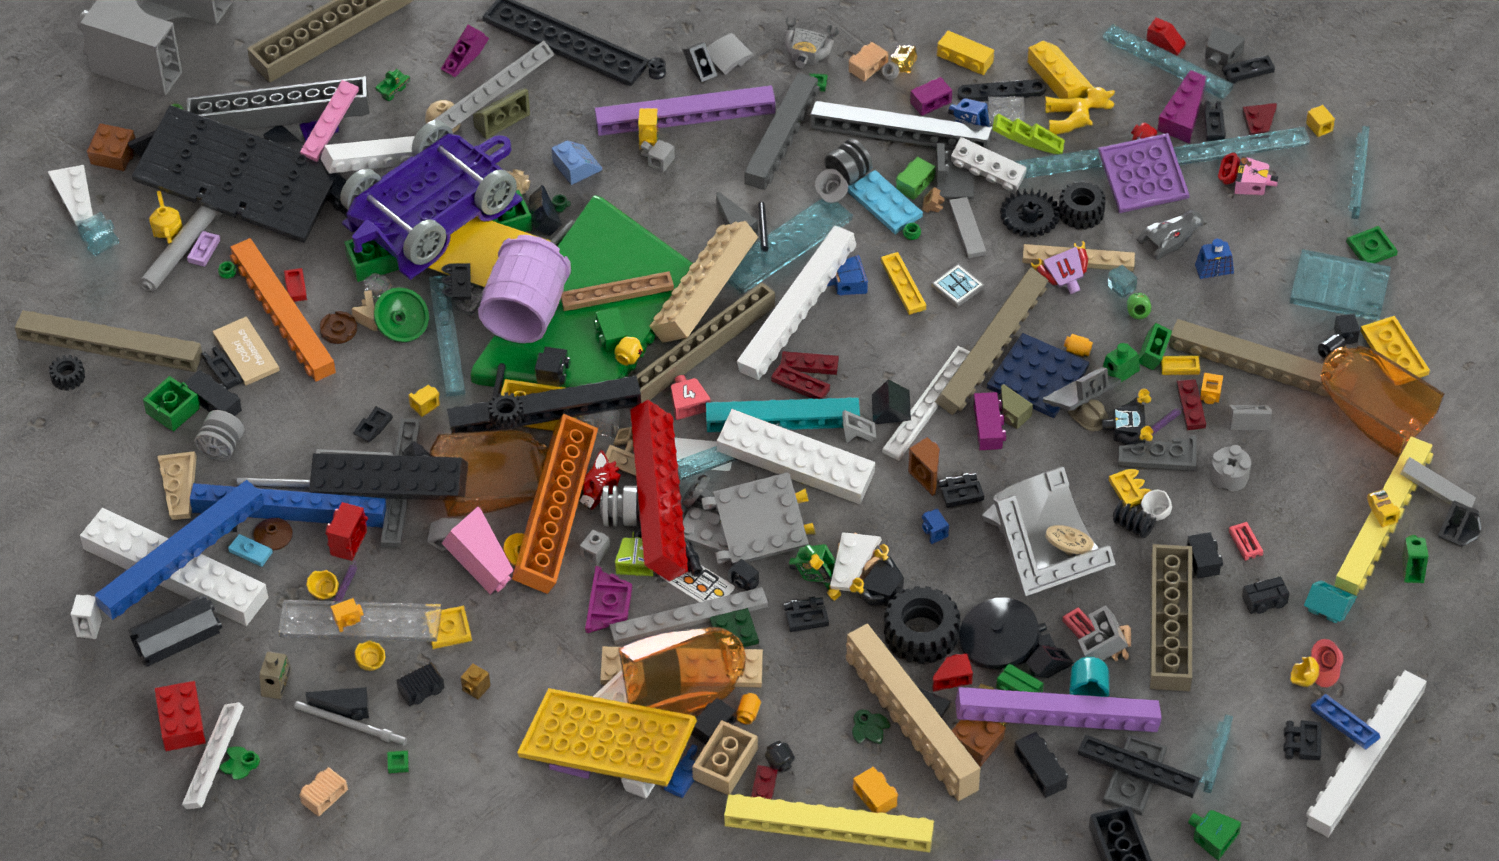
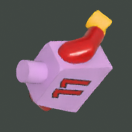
M1082 241L1081 247H1077L1076 243H1074V248L1045 259L1043 263L1038 258L1039 264L1034 265L1031 263L1033 269L1049 280L1048 283L1057 285L1059 288L1067 285L1070 294H1074L1080 291L1077 280L1082 279L1083 274L1087 271L1089 258L1085 249V242Z

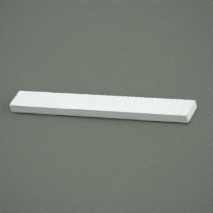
M957 346L911 409V421H903L884 446L882 453L896 460L901 459L939 407L934 401L970 351Z

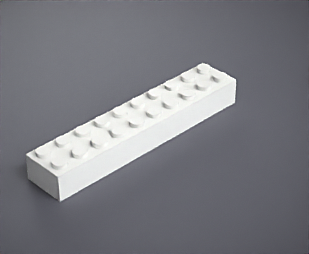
M104 508L98 512L80 535L84 550L126 570L168 539ZM202 554L193 558L185 567L179 569L168 580H164L159 584L190 600L199 596L206 597L207 600L210 599L213 603L215 612L244 626L249 624L268 599L266 584Z

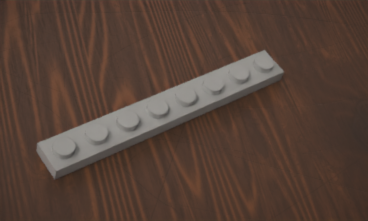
M763 587L610 624V632L614 644L617 645L710 622L711 616L748 608L749 612L768 607V601Z

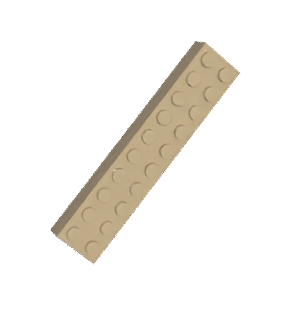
M869 624L848 633L846 643V659L848 663L853 665L857 670L858 676L867 682L870 692L877 695L881 706L887 708L891 719L900 725L902 733L905 737L910 738L914 749L917 752L920 751L925 763L934 769L937 779L944 782L948 793L951 796L954 795L957 801H960L979 790L980 767Z

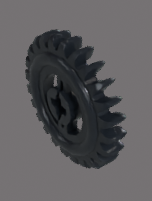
M1024 188L1023 195L1017 190L1016 197L1011 193L1010 198L1006 197L1005 202H1002L1000 209V218L1003 220V224L1007 226L1008 230H1013L1014 234L1020 233L1019 236L1025 234L1026 237H1030V235L1037 237V234L1043 236L1044 232L1050 233L1051 229H1055L1060 218V208L1057 206V201H1053V196L1047 199V192L1041 196L1040 189L1037 194H1034L1032 188L1030 194H1028Z

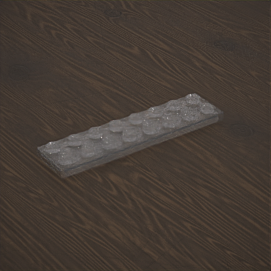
M284 600L278 630L279 637L437 642L442 607L441 604L355 602L356 605L360 604L364 614L360 616L361 621L352 626L344 627V631L339 632L333 618L331 606L343 601Z

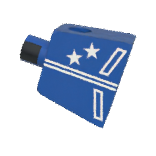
M965 98L957 106L952 104L948 109V114L955 116V122L990 127L986 103Z

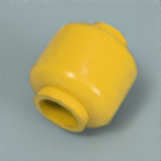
M635 337L622 338L615 348L617 361L623 365L634 364L643 351L640 341Z

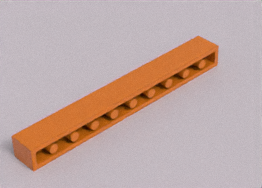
M251 238L231 246L232 254L230 259L234 265L237 264L240 275L246 278L247 285L250 289L254 290L256 299L263 303L266 314L270 313L274 326H278L283 339L286 338L288 340L289 348L291 351L296 352L299 363L305 365L304 368L307 375L312 376L315 382L336 373L334 360Z

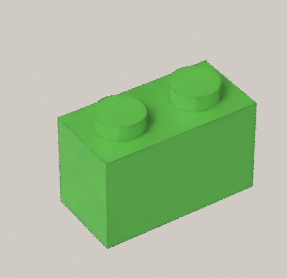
M917 157L907 165V168L902 173L898 174L896 189L903 195L915 200L935 179L936 166Z

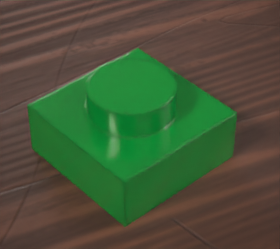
M408 751L387 752L388 774L409 772Z

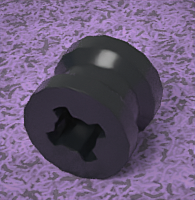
M654 57L649 60V76L652 79L659 80L665 77L666 62L663 58Z

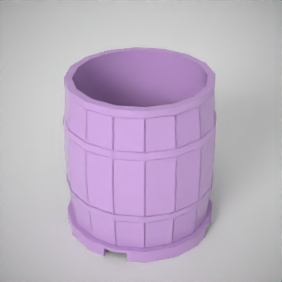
M518 235L517 239L511 240V238L504 240L498 251V259L487 280L478 308L479 319L488 330L505 340L517 343H532L543 337L559 304L564 284L571 273L570 260L567 256L564 258L559 253L560 248L543 238L530 235Z

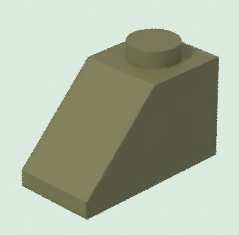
M1003 384L1000 396L1002 415L1008 425L1018 429L1032 416L1033 404Z

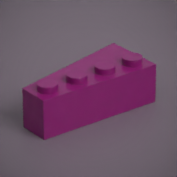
M1192 70L1189 71L1160 114L1157 131L1164 134L1168 133L1169 136L1190 144L1205 92L1207 76Z

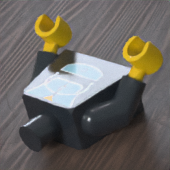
M1145 388L1141 389L1138 393L1139 398L1136 397L1129 403L1115 408L1113 419H1102V430H1113L1114 441L1125 445L1145 444V440L1151 441L1153 430L1150 426H1146L1145 408L1142 405V402H1151L1150 392Z

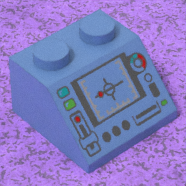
M565 141L552 147L553 163L571 185L602 171V167L584 145Z

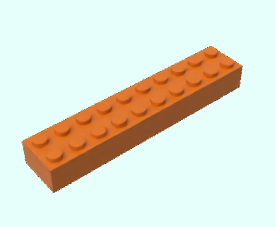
M563 414L555 424L512 580L546 594L556 584L598 428L566 414Z

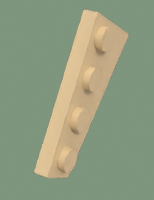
M195 451L158 456L169 515L172 520L191 518L190 495L195 479L197 459Z

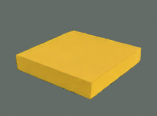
M464 606L425 613L433 649L472 641Z

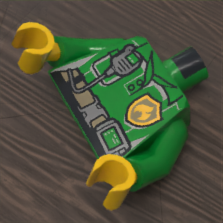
M806 545L801 547L796 558L789 560L790 569L799 570L803 579L807 581L823 583L829 590L827 594L832 600L835 601L841 596L839 590L831 589L830 587L836 560L827 545Z

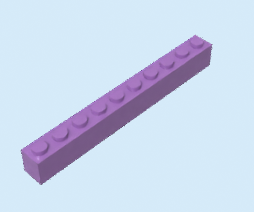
M772 85L598 107L595 108V119L598 136L639 131V108L658 109V128L773 114L775 113V97Z
M962 687L958 688L955 700L957 719L1158 732L1162 719L1158 700Z

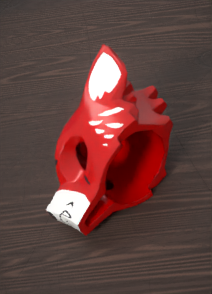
M602 450L597 455L593 467L585 475L583 483L584 494L580 499V503L591 510L600 503L603 487L609 486V493L613 494V486L618 487L621 477L617 473L619 467H615L616 461L609 463Z

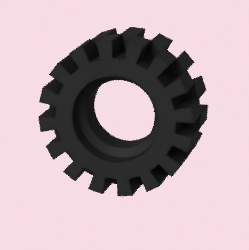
M62 355V359L57 357V362L54 360L51 362L52 365L49 366L52 384L56 388L59 387V390L65 388V391H69V387L73 390L75 385L79 387L81 385L80 382H84L85 371L83 363L76 356L73 358L72 355H68V358H66L65 355ZM66 370L74 371L69 375H61V373Z
M504 392V396L499 393L498 398L494 396L492 397L493 401H489V419H491L492 424L495 423L497 428L499 425H501V429H504L505 426L511 429V425L516 427L517 423L520 424L522 422L521 419L524 418L522 400L519 399V396L514 397V393H511L510 396L508 392ZM503 408L513 409L512 412L507 414L499 412Z

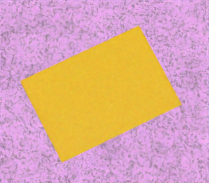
M476 216L450 234V242L446 251L428 268L445 273L441 268L447 264L470 263L471 283L485 287L492 268L498 259V251L504 240L511 238V240L517 239L518 235H535L494 221H482Z

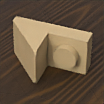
M372 290L364 291L365 299H362V306L352 308V315L356 322L373 331H378L374 321Z

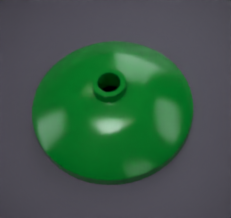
M392 288L384 292L376 301L374 321L379 331L385 337L395 342L405 343L413 341L423 334L429 322V311L425 301L416 292L407 288ZM395 316H399L401 321H397Z

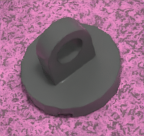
M702 473L698 477L699 482L690 486L681 502L683 506L689 508L696 500L702 504V498L715 497L705 489L710 480L707 474Z

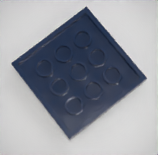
M1022 333L987 383V389L1001 395V386L1004 384L1032 403L1034 410L1055 418L1061 407H1054L1051 404L1044 403L1043 398L1082 378L1089 368L1090 362Z

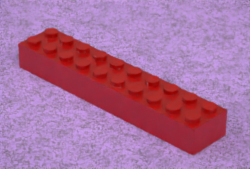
M646 400L630 410L644 566L666 580L672 581L688 572L684 537L685 529L679 487L680 480L676 457L677 450L673 427L674 420L670 413L665 412L658 405Z

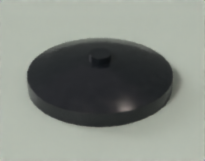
M994 598L978 604L969 611L961 623L959 639L963 652L967 653L968 659L976 665L987 669H1005L1008 664L1015 666L1029 657L1038 643L1040 630L1034 612L1026 604L1012 598Z

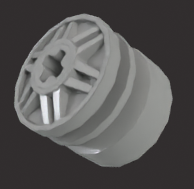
M213 410L208 413L203 427L200 428L194 442L198 450L205 456L219 461H226L231 458L233 451L244 434L245 428L242 422L234 415L226 411Z
M609 486L603 487L600 500L603 526H609V518H613V526H617L618 518L623 519L624 526H637V486H624L622 494H618L617 486H613V494L609 493Z

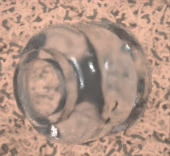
M374 273L366 277L363 287L365 291L372 290V297L378 299L384 292L392 289V284L389 278Z

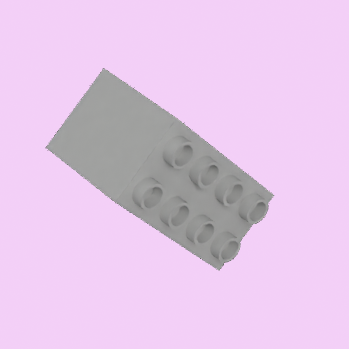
M95 0L89 11L84 10L78 19V29L82 31L84 38L83 53L88 56L90 70L93 73L166 96L182 74L174 25L167 20L190 17L217 25L233 0Z

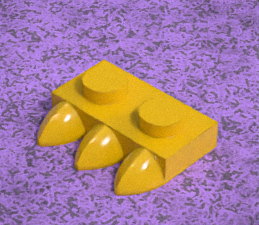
M1127 469L1109 476V482L1120 500H1124V506L1128 503L1131 504V507L1141 504L1144 495L1151 491L1145 488L1139 489L1145 482L1143 479H1134L1139 470Z

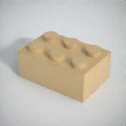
M721 720L692 766L693 780L726 795L731 794L758 750V736Z

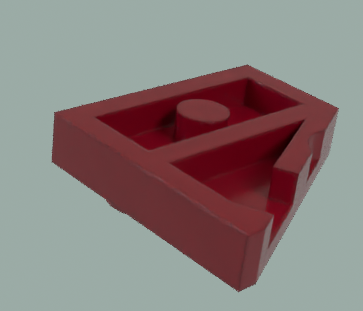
M1277 103L1243 107L1242 113L1250 138L1269 135L1274 114L1277 110Z

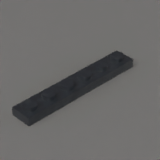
M1086 734L1078 749L1077 755L1190 798L1194 797L1200 784V777Z

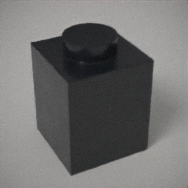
M1355 314L1336 316L1334 325L1336 334L1341 335L1346 344L1358 343L1360 330Z

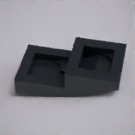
M376 406L367 419H362L353 434L367 442H371L383 431L393 416L391 413Z

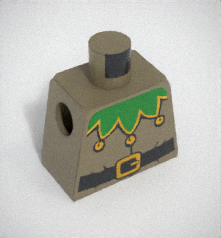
M275 652L266 653L259 675L262 697L281 700L291 671L287 655Z

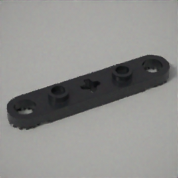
M1040 79L962 85L958 88V98L961 101L966 98L982 102L1029 98L1030 96L1040 97L1046 92V83ZM1037 85V87L1039 86L1041 87V89L1036 90L1034 89V86L1036 87ZM969 91L970 95H964L962 93Z

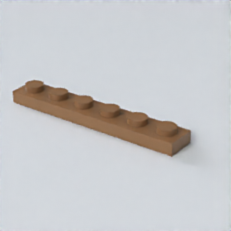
M669 271L562 292L561 302L564 311L671 291L674 290V285Z

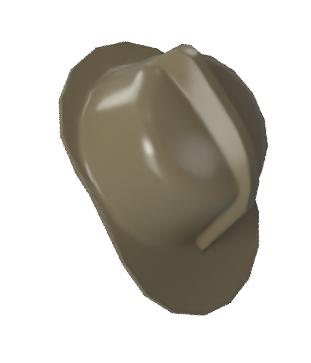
M1094 399L1076 407L1075 410L1068 411V414L1074 420L1090 431L1102 430V419H1109L1102 403Z

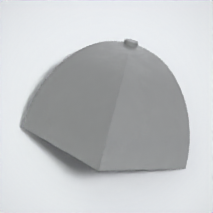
M1061 466L1020 481L994 496L995 507L1019 587L1024 596L1116 565L1109 545L1098 548L1094 543L1092 551L1084 554L1073 553V555L1069 556L1046 539L1047 529L1054 525L1075 528L1091 538L1073 501L1064 467Z

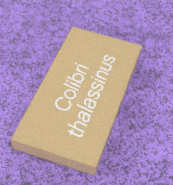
M247 316L213 331L215 339L227 358L242 376L245 386L280 371L278 364Z

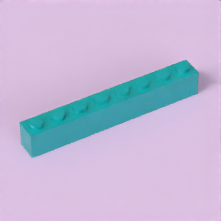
M851 397L706 403L707 432H721L731 409L787 430L844 428L842 413L844 410L860 416L859 398Z

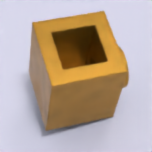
M472 664L461 676L462 691L479 700L490 687L489 672Z

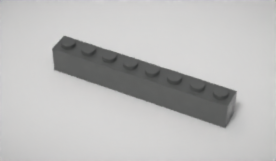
M797 73L744 172L746 185L765 190L767 185L771 184L774 172L778 171L781 159H784L786 156L787 147L792 145L794 134L799 132L801 121L805 120L807 110L811 109L814 97H817L819 94L818 78Z

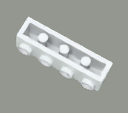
M962 137L951 155V161L955 166L959 168L965 167L976 176L980 174L991 183L997 182L1008 191H1017L1026 174L1027 167Z

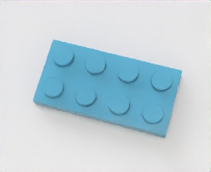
M876 170L848 187L847 192L894 234L903 230L906 224L914 223L923 217V212Z

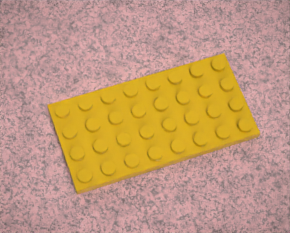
M548 688L517 753L520 758L667 787L697 720L692 715Z

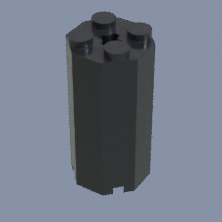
M199 596L128 629L129 633L132 634L130 639L139 657L143 656L145 659L142 661L143 665L146 667L151 666L219 634V630L223 627L219 618H215L212 612L215 608L211 600Z

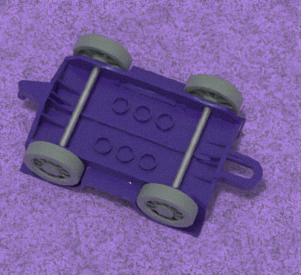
M434 120L425 124L415 135L411 147L413 156L383 177H380L371 169H362L354 173L346 181L341 191V203L348 209L347 219L342 221V225L352 233L355 232L352 235L354 251L359 253L363 250V243L371 240L376 241L397 259L399 271L411 280L443 255L449 245L450 234L476 216L482 221H492L517 205L523 199L516 193L517 184L515 178L496 164L511 153L512 148L509 138L502 135L494 136L479 146L474 147L461 136L454 135L452 129L443 121ZM497 144H504L503 147L490 156L485 153Z

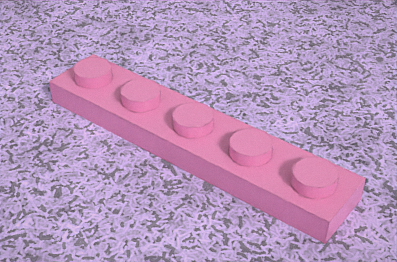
M344 80L341 81L302 147L300 154L316 162L318 161L324 146L330 141L358 93V86Z

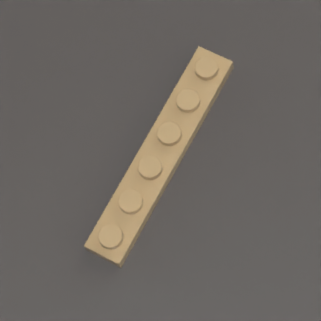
M1024 244L1023 263L1039 264L1038 258L1043 263L1045 259L1072 248ZM1086 249L1089 258L1087 268L1134 271L1135 253Z

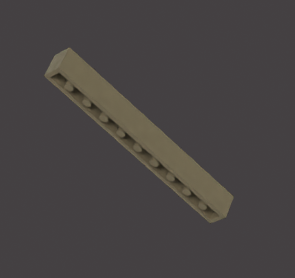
M1030 267L934 401L951 415L957 410L962 411L967 404L965 399L967 397L970 399L976 391L974 386H979L985 378L983 376L984 372L988 373L993 367V359L997 360L1003 353L1001 350L1002 346L1006 347L1012 340L1009 336L1016 334L1021 327L1019 322H1024L1030 314L1027 312L1028 309L1032 310L1038 303L1036 298L1038 296L1041 297L1047 290L1045 285L1049 281Z
M763 282L637 374L641 392V403L651 400L674 383L677 376L686 374L775 307V292Z
M22 310L15 325L17 338L21 340L196 372L202 358L201 344L195 341L126 330L124 328L46 315L34 311Z
M1177 319L1169 340V347L1175 350L1206 358L1213 362L1282 382L1283 384L1295 386L1340 402L1350 403L1356 389L1358 375L1180 319Z

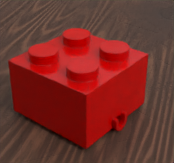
M342 502L339 509L335 510L333 521L327 525L325 532L328 537L327 545L330 549V555L353 561L367 533L366 522L368 517L365 516L364 508Z

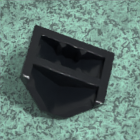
M1454 500L1438 536L1462 547L1476 540L1482 529L1479 511Z

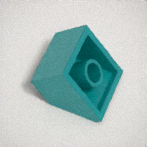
M1320 580L1312 584L1304 606L1308 608L1309 612L1316 615L1321 613L1327 616V620L1337 623L1346 618L1357 596Z

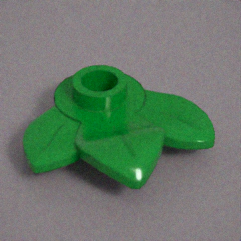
M244 747L227 748L230 759L221 764L219 769L225 774H232L234 780L243 779L251 770L259 766L260 758L255 752L247 751Z

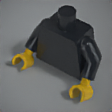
M885 544L880 545L883 553L879 549L874 551L875 556L883 560H878L864 581L860 578H855L853 580L854 584L850 586V591L854 593L858 591L860 598L870 606H887L897 593L900 592L902 594L903 590H905L903 589L904 577L891 556H887L889 548Z

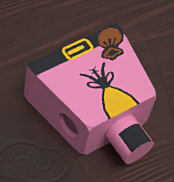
M1241 156L1234 194L1263 195L1266 185L1277 187L1279 176L1268 175L1269 165L1267 163Z

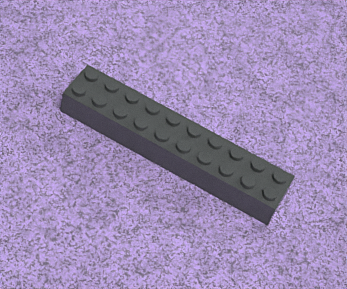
M366 77L191 97L187 98V111L239 130L318 121L342 80L359 88L358 93L342 119L352 116L369 115V91Z

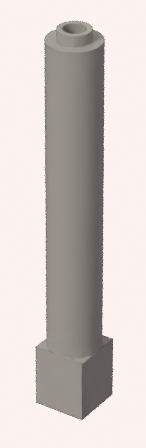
M201 204L172 240V243L166 247L140 279L142 288L146 291L154 292L199 238L202 231L208 227L214 218L219 219L223 213L204 207Z

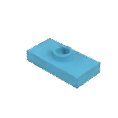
M240 534L228 548L230 553L261 567L273 553L271 548Z

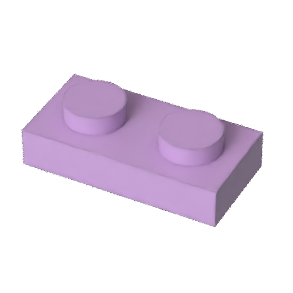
M202 231L187 257L188 262L205 267L220 242V236Z

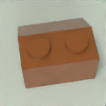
M926 437L909 448L908 472L934 496L937 488L940 448L935 442Z

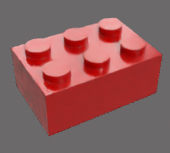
M195 681L155 688L165 751L206 744Z

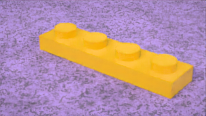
M896 252L882 256L881 263L908 314L911 315L926 310V303L899 253Z

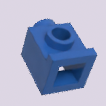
M938 509L925 512L922 515V528L926 534L930 535L931 544L948 537L949 524Z

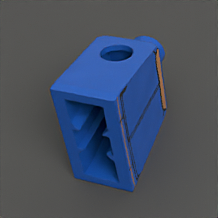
M857 255L846 259L845 263L837 270L836 276L829 281L827 287L834 285L838 295L867 294L868 281L860 256Z

